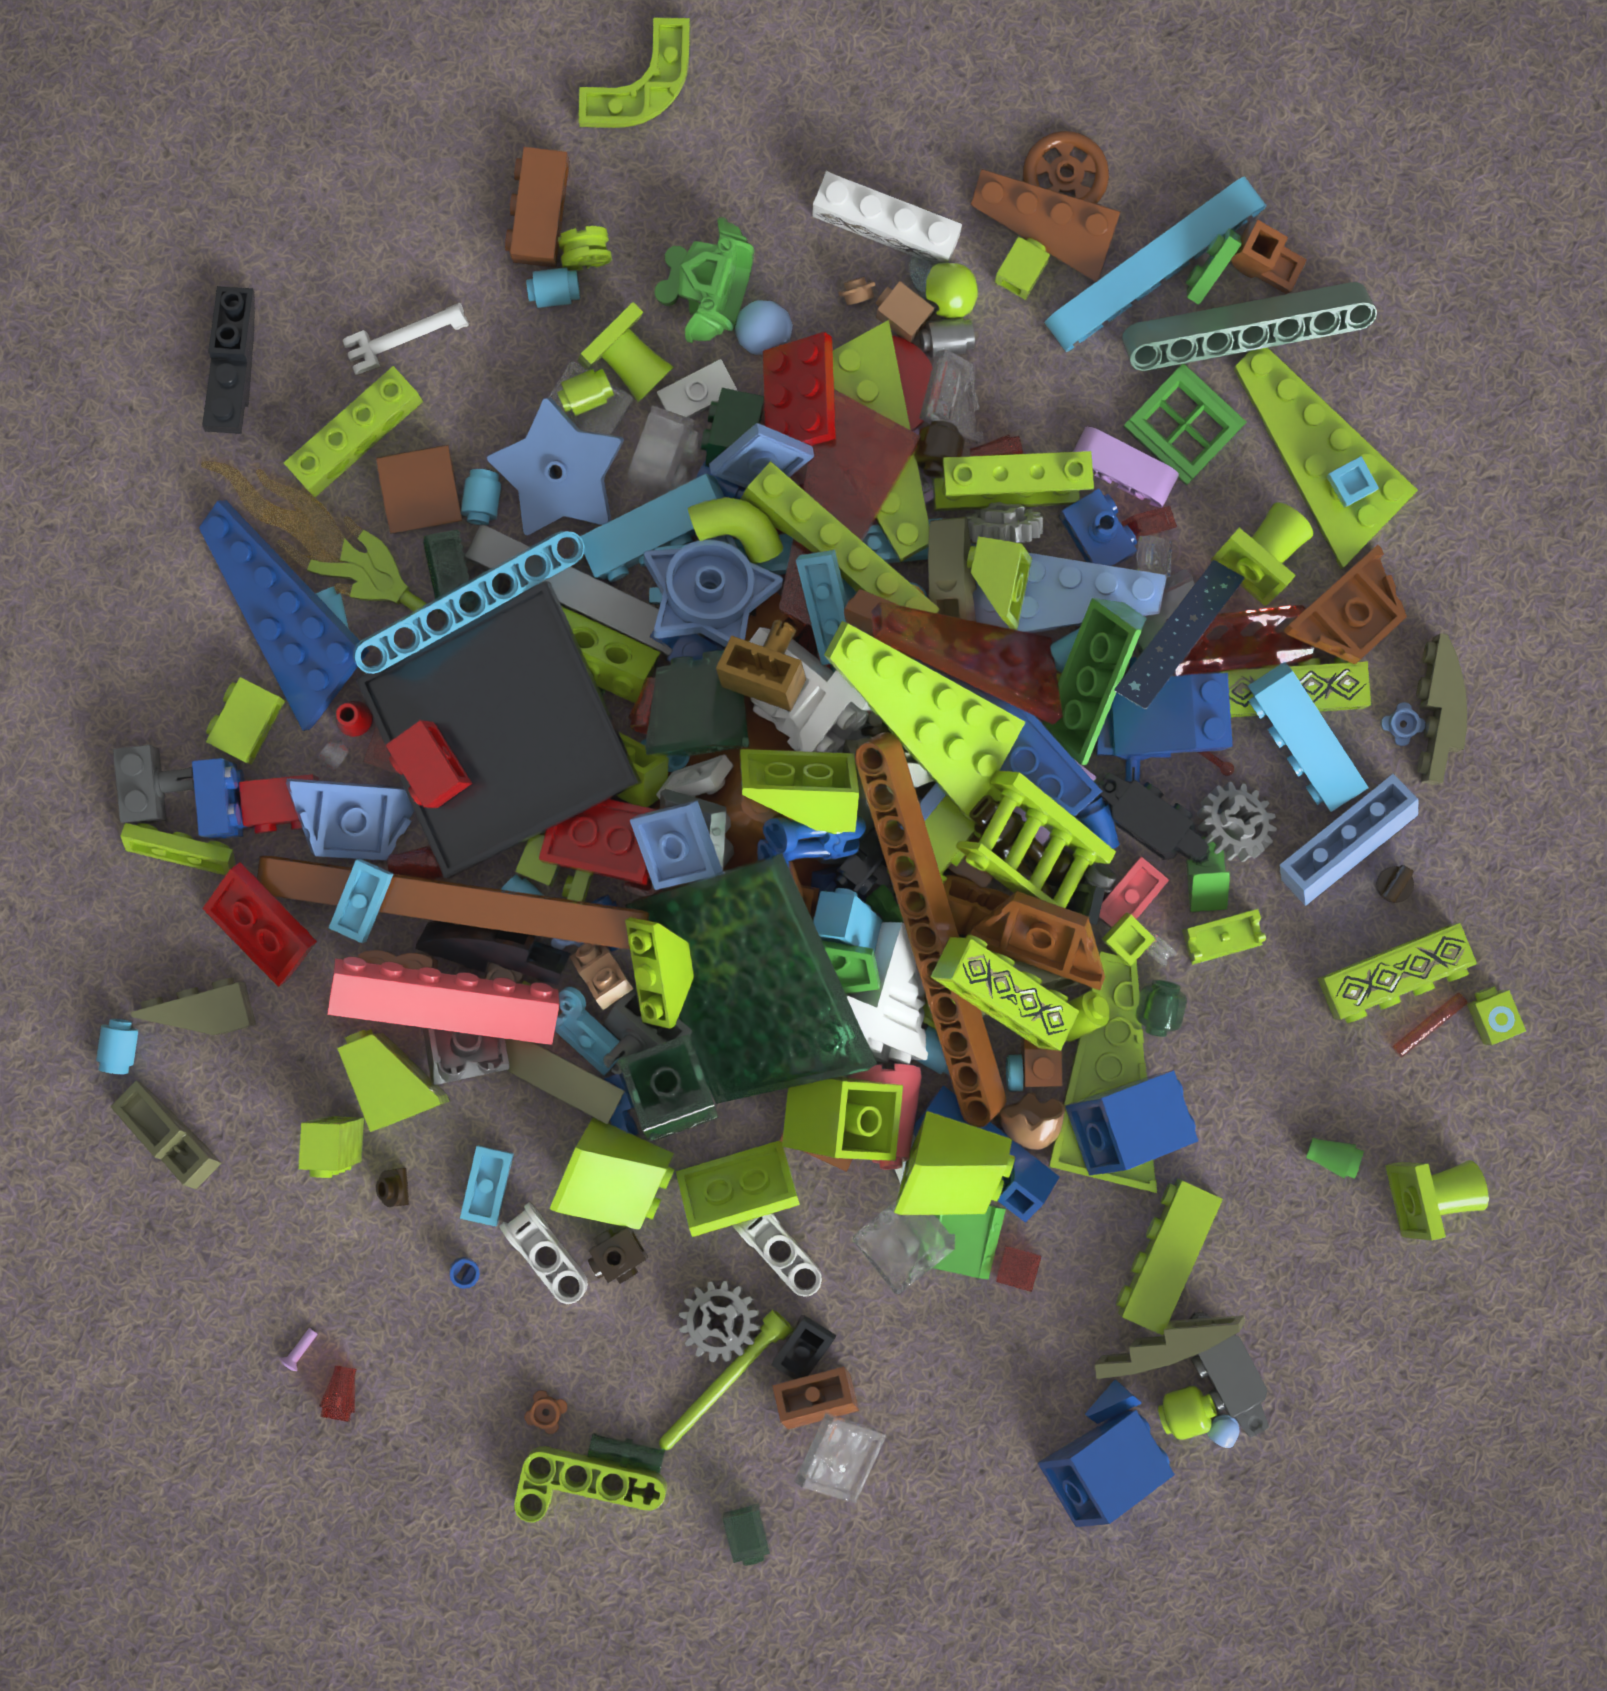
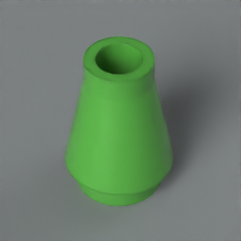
M1313 1137L1306 1158L1313 1160L1343 1179L1346 1176L1355 1179L1364 1151L1355 1148L1356 1144L1320 1140Z

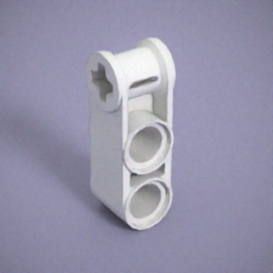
M528 1202L524 1205L525 1210L509 1223L503 1222L499 1227L508 1241L523 1255L555 1298L565 1304L575 1303L586 1292L588 1286L587 1278L549 1229L542 1215ZM525 1223H531L524 1230L518 1232V1229L522 1227ZM548 1246L555 1250L557 1255L556 1263L548 1266L542 1264L537 1254L539 1248ZM565 1276L575 1277L580 1285L579 1292L569 1295L562 1291L560 1287L561 1278Z
M773 1213L761 1216L763 1219L752 1229H749V1226L758 1218L732 1225L741 1237L752 1248L756 1249L794 1293L805 1297L811 1296L818 1291L822 1282L820 1269L780 1225V1221ZM781 1240L789 1244L791 1254L787 1259L779 1261L771 1256L770 1246L775 1241ZM807 1268L814 1272L816 1281L813 1286L801 1288L796 1284L794 1276L800 1269Z

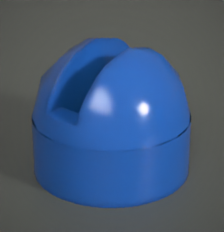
M460 1257L450 1266V1279L458 1288H470L479 1279L478 1265L469 1257ZM465 1263L470 1264L462 1279L457 1278L456 1276Z

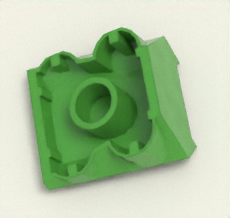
M989 1204L985 1214L927 1215L928 1218L920 1245L917 1264L989 1280L1006 1209Z

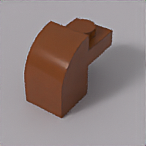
M1257 219L1247 224L1241 236L1242 244L1232 257L1231 263L1243 275L1249 278L1257 277L1287 294L1292 292L1307 259L1284 247L1288 239L1287 236Z

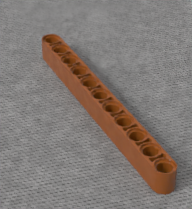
M882 732L860 745L856 750V765L961 1114L968 1124L974 1127H984L1005 1107L1007 1102L1006 1094L981 1010L931 978L949 938H959L903 747L895 735L889 732ZM876 749L880 752L882 759L878 756ZM887 786L892 790L893 794L888 791ZM897 821L902 825L904 830H902L899 827Z
M262 855L259 856L257 880L275 897L337 906L352 867ZM393 874L379 912L623 949H630L625 920L632 917L649 921L650 913L637 909Z

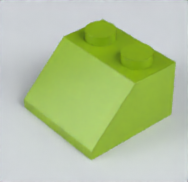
M978 536L976 546L970 547L967 567L971 568L972 576L998 615L1010 629L1017 630L1032 557L1021 543Z

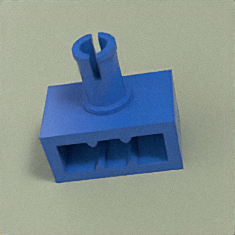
M1100 489L1063 509L1058 516L1086 562L1115 567L1131 558L1137 552L1134 546L1137 544L1134 533L1128 525L1124 527L1121 525L1116 517L1118 508L1109 494L1104 496Z

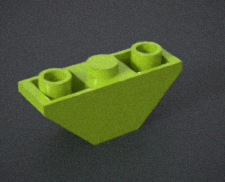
M630 917L625 920L642 1022L671 1029L676 1025L694 978L689 943L659 923Z

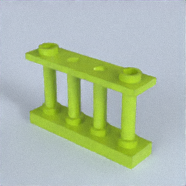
M1091 451L943 458L944 477L932 478L934 511L982 509L989 507L990 503L996 502L1013 505L1021 504L1024 507L1072 505L1080 500L1079 490H1091L1094 488Z
M996 770L990 782L991 785L1001 792L1000 797L1002 800L979 843L958 841L955 847L967 856L965 860L968 864L988 872L1013 893L1019 891L1066 908L1087 866L1093 865L1094 862L1110 864L1116 851L1020 772ZM1015 806H1018L1026 812L1025 818L1027 820L1005 861H1003L992 852V849ZM1043 826L1050 832L1049 837L1051 840L1028 881L1016 870L1039 827ZM1068 846L1074 851L1073 856L1075 859L1052 900L1041 889L1063 847Z

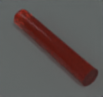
M1459 992L1456 993L1392 1046L1394 1051L1401 1058L1467 1005V1000Z

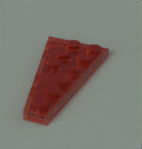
M834 389L836 439L812 445L814 457L808 462L803 490L863 541L921 441V436ZM793 539L779 611L812 629L796 559L799 555L811 554L813 552Z
M881 601L871 611L873 637L1035 715L1054 725L1063 716L1055 660L1051 653V637Z

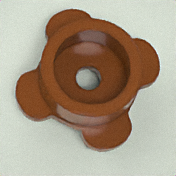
M539 1390L533 1395L534 1403L531 1410L525 1413L524 1418L528 1425H535L538 1428L544 1429L546 1433L553 1434L559 1429L558 1421L561 1415L566 1413L568 1406L564 1399L556 1400L549 1397L546 1391ZM543 1409H548L549 1415H544Z

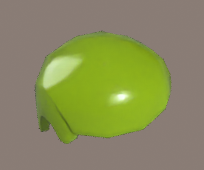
M939 262L933 266L926 280V298L939 306L936 314L950 319L962 318L970 313L978 297L977 282L972 271L965 265L957 263Z

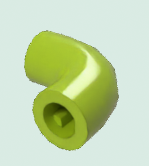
M723 497L706 500L688 507V513L699 541L709 540L721 535L734 536L742 543L748 560L751 563L769 561L783 551L784 547L778 532L767 515L748 501Z

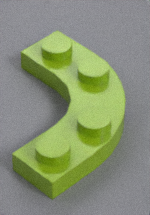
M653 18V53L650 67L642 78L636 82L617 88L579 87V127H631L645 123L666 110L680 93L687 77L690 50V18Z

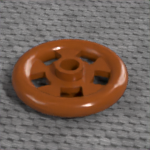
M1072 131L1055 132L1040 139L1028 152L1023 166L1024 182L1040 186L1037 176L1047 173L1052 187L1046 189L1056 192L1074 191L1076 198L1095 204L1103 197L1109 181V168L1103 151L1087 136ZM1074 147L1087 155L1083 163L1077 158L1070 156ZM1055 148L1061 156L1055 158L1049 164L1043 156L1049 150ZM1064 167L1070 168L1073 175L1069 178L1063 177L1060 169ZM1084 172L1095 174L1091 188L1081 185Z

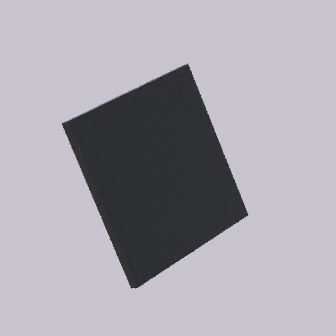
M544 581L381 672L375 674L367 673L356 679L385 746L420 720L434 722L472 782L470 786L440 807L428 808L423 805L420 806L414 801L408 791V787H410L409 782L404 774L398 773L445 879H450L642 783L549 581Z

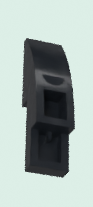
M217 286L208 349L211 362L202 422L205 432L242 433L244 410L249 405L255 319V292L253 288Z
M442 921L428 922L415 949L429 953L432 956L441 957L484 973L491 962L505 969L514 970L555 985L559 984L571 954L536 942V935Z

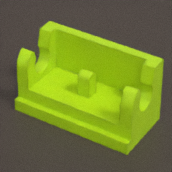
M1259 909L1182 929L1192 965L1263 945L1262 942L1266 941V936L1260 930L1259 921L1261 916Z

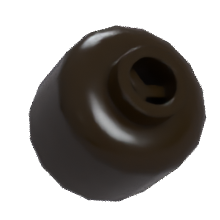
M946 421L931 422L930 425L923 427L919 431L914 453L917 465L923 469V473L926 476L943 478V458L962 457L965 439L958 432V428L954 424Z

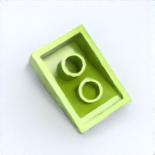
M740 749L742 795L816 831H826L831 834L855 832L859 787L854 753Z

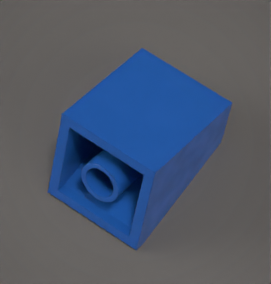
M1174 1070L1154 1074L1065 1105L1089 1176L1125 1171L1199 1141L1195 1132V1121L1189 1114L1183 1097L1182 1084L1177 1079Z
M1137 1410L1123 1412L1110 1418L1038 1462L1039 1467L1075 1527L1111 1524L1175 1475L1169 1466L1170 1461L1167 1454L1156 1444L1150 1434L1148 1422L1143 1416L1138 1414Z

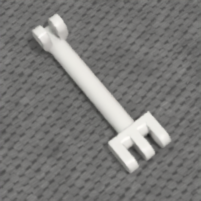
M457 303L446 308L444 311L374 340H370L368 333L364 330L344 338L342 341L345 348H350L357 344L360 345L359 348L348 352L350 361L363 357L365 361L353 366L355 375L380 367L376 354L449 324L455 330L469 326L467 318L464 316L462 305Z

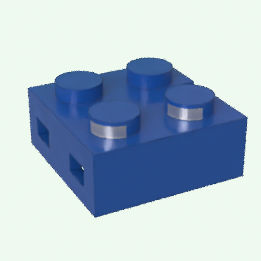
M222 758L192 761L199 836L209 837L214 840L244 837L243 828L248 827L243 826L239 782L245 781L243 771L237 770V764Z

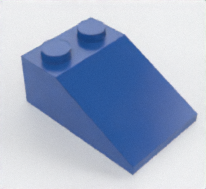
M1228 673L1171 676L1147 709L1140 707L1116 692L1111 705L1114 756L1221 751L1233 747Z

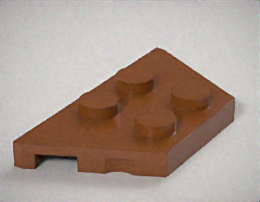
M1379 545L1374 547L1283 631L1287 635L1350 663L1356 664L1407 617L1402 602L1396 595V586L1392 575L1386 576L1380 559L1384 555L1382 548Z
M1016 891L973 925L967 934L985 941L988 944L986 948L988 950L1089 987L1101 990L1105 980L1089 917Z

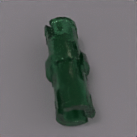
M593 1433L587 1457L620 1463V1467L627 1468L629 1465L660 1474L665 1449L635 1444L631 1438H626L625 1441Z

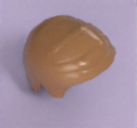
M1027 1093L1018 1103L1006 1105L1000 1111V1123L1012 1141L1026 1148L1039 1150L1046 1148L1058 1138L1063 1125L1065 1107L1062 1102L1055 1098L1050 1099L1046 1103H1040L1035 1093Z

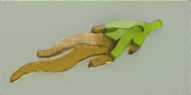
M212 461L201 463L202 468L219 473L230 481L243 505L254 518L288 532L303 544L311 555L301 554L285 540L279 539L277 541L278 545L297 564L307 571L321 576L346 578L356 581L354 584L335 583L334 588L339 593L363 601H389L397 605L402 603L412 611L427 604L409 591L410 588L402 579L396 561L386 545L380 539L359 527L350 517L345 516L344 523L350 533L367 548V553L359 552L346 540L329 511L310 494L275 482L262 469H257L256 474L262 485L277 496L290 501L296 511L286 510L265 500L237 469L225 463Z

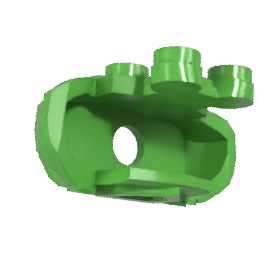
M724 217L717 219L719 230L717 245L694 241L688 252L681 246H672L667 250L665 262L668 268L671 269L668 280L659 282L655 287V297L664 306L675 304L678 297L688 299L690 315H692L685 328V340L688 343H693V340L710 341L716 335H721L724 330L733 331L753 266L754 247L748 244V240L743 236L741 230L734 224L729 223Z

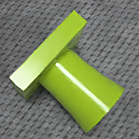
M632 302L580 354L577 362L588 371L602 357L625 383L639 403L674 366L657 355L630 329L644 313Z
M1277 502L1271 506L1252 538L1239 527L1210 560H1215L1243 576L1245 579L1240 586L1266 607L1296 576L1282 563L1300 546L1312 538L1313 529L1307 519L1296 509L1287 504Z
M1467 1160L1453 1168L1431 1175L1428 1163L1397 1162L1385 1165L1402 1237L1430 1241L1445 1238L1441 1215L1467 1211H1484L1488 1206L1489 1195L1484 1175L1479 1166L1472 1160Z

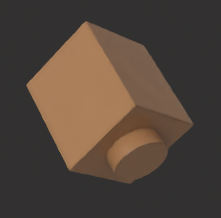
M900 281L893 290L887 287L875 303L879 307L876 318L882 323L889 320L890 329L911 343L920 333V330L924 328L926 322L931 319L934 311L933 306Z

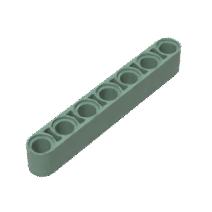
M1349 282L1135 323L1124 331L1122 341L1131 365L1137 370L1147 371L1362 330L1374 322L1377 310L1364 285L1358 282Z

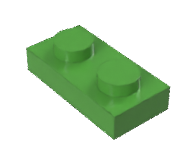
M1229 228L1224 236L1218 234L1213 239L1206 251L1210 256L1202 267L1197 264L1185 281L1189 285L1187 288V298L1198 305L1202 302L1241 246L1242 241L1239 234Z

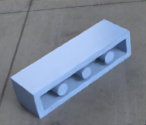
M1392 774L1280 864L1281 880L1306 906L1418 815V798Z

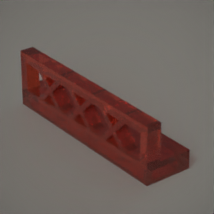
M1303 605L1220 613L1215 617L1173 674L1181 676L1277 665L1285 661L1286 663L1309 661L1313 656L1314 647L1287 635L1285 632H1277L1274 629L1285 618H1294L1295 620L1306 608ZM1260 621L1263 624L1251 636H1243L1240 633L1251 622ZM1226 625L1229 628L1219 639L1209 640L1206 637L1216 626Z

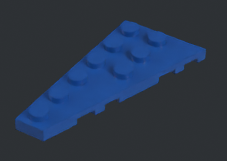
M219 500L206 516L199 529L302 731L310 730L358 667L353 659V650L360 640L227 500ZM367 647L361 652V661L369 652Z
M954 625L949 627L914 659L1025 721L999 771L1020 772L1073 816H1076L1103 792Z

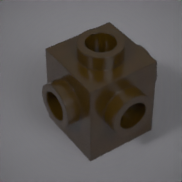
M625 1227L616 1233L610 1228L593 1238L596 1245L589 1250L592 1257L588 1259V1263L598 1279L604 1276L607 1283L617 1279L618 1283L621 1284L638 1273L636 1266L646 1261L648 1255L632 1228ZM610 1252H619L621 1260H613L610 1257Z

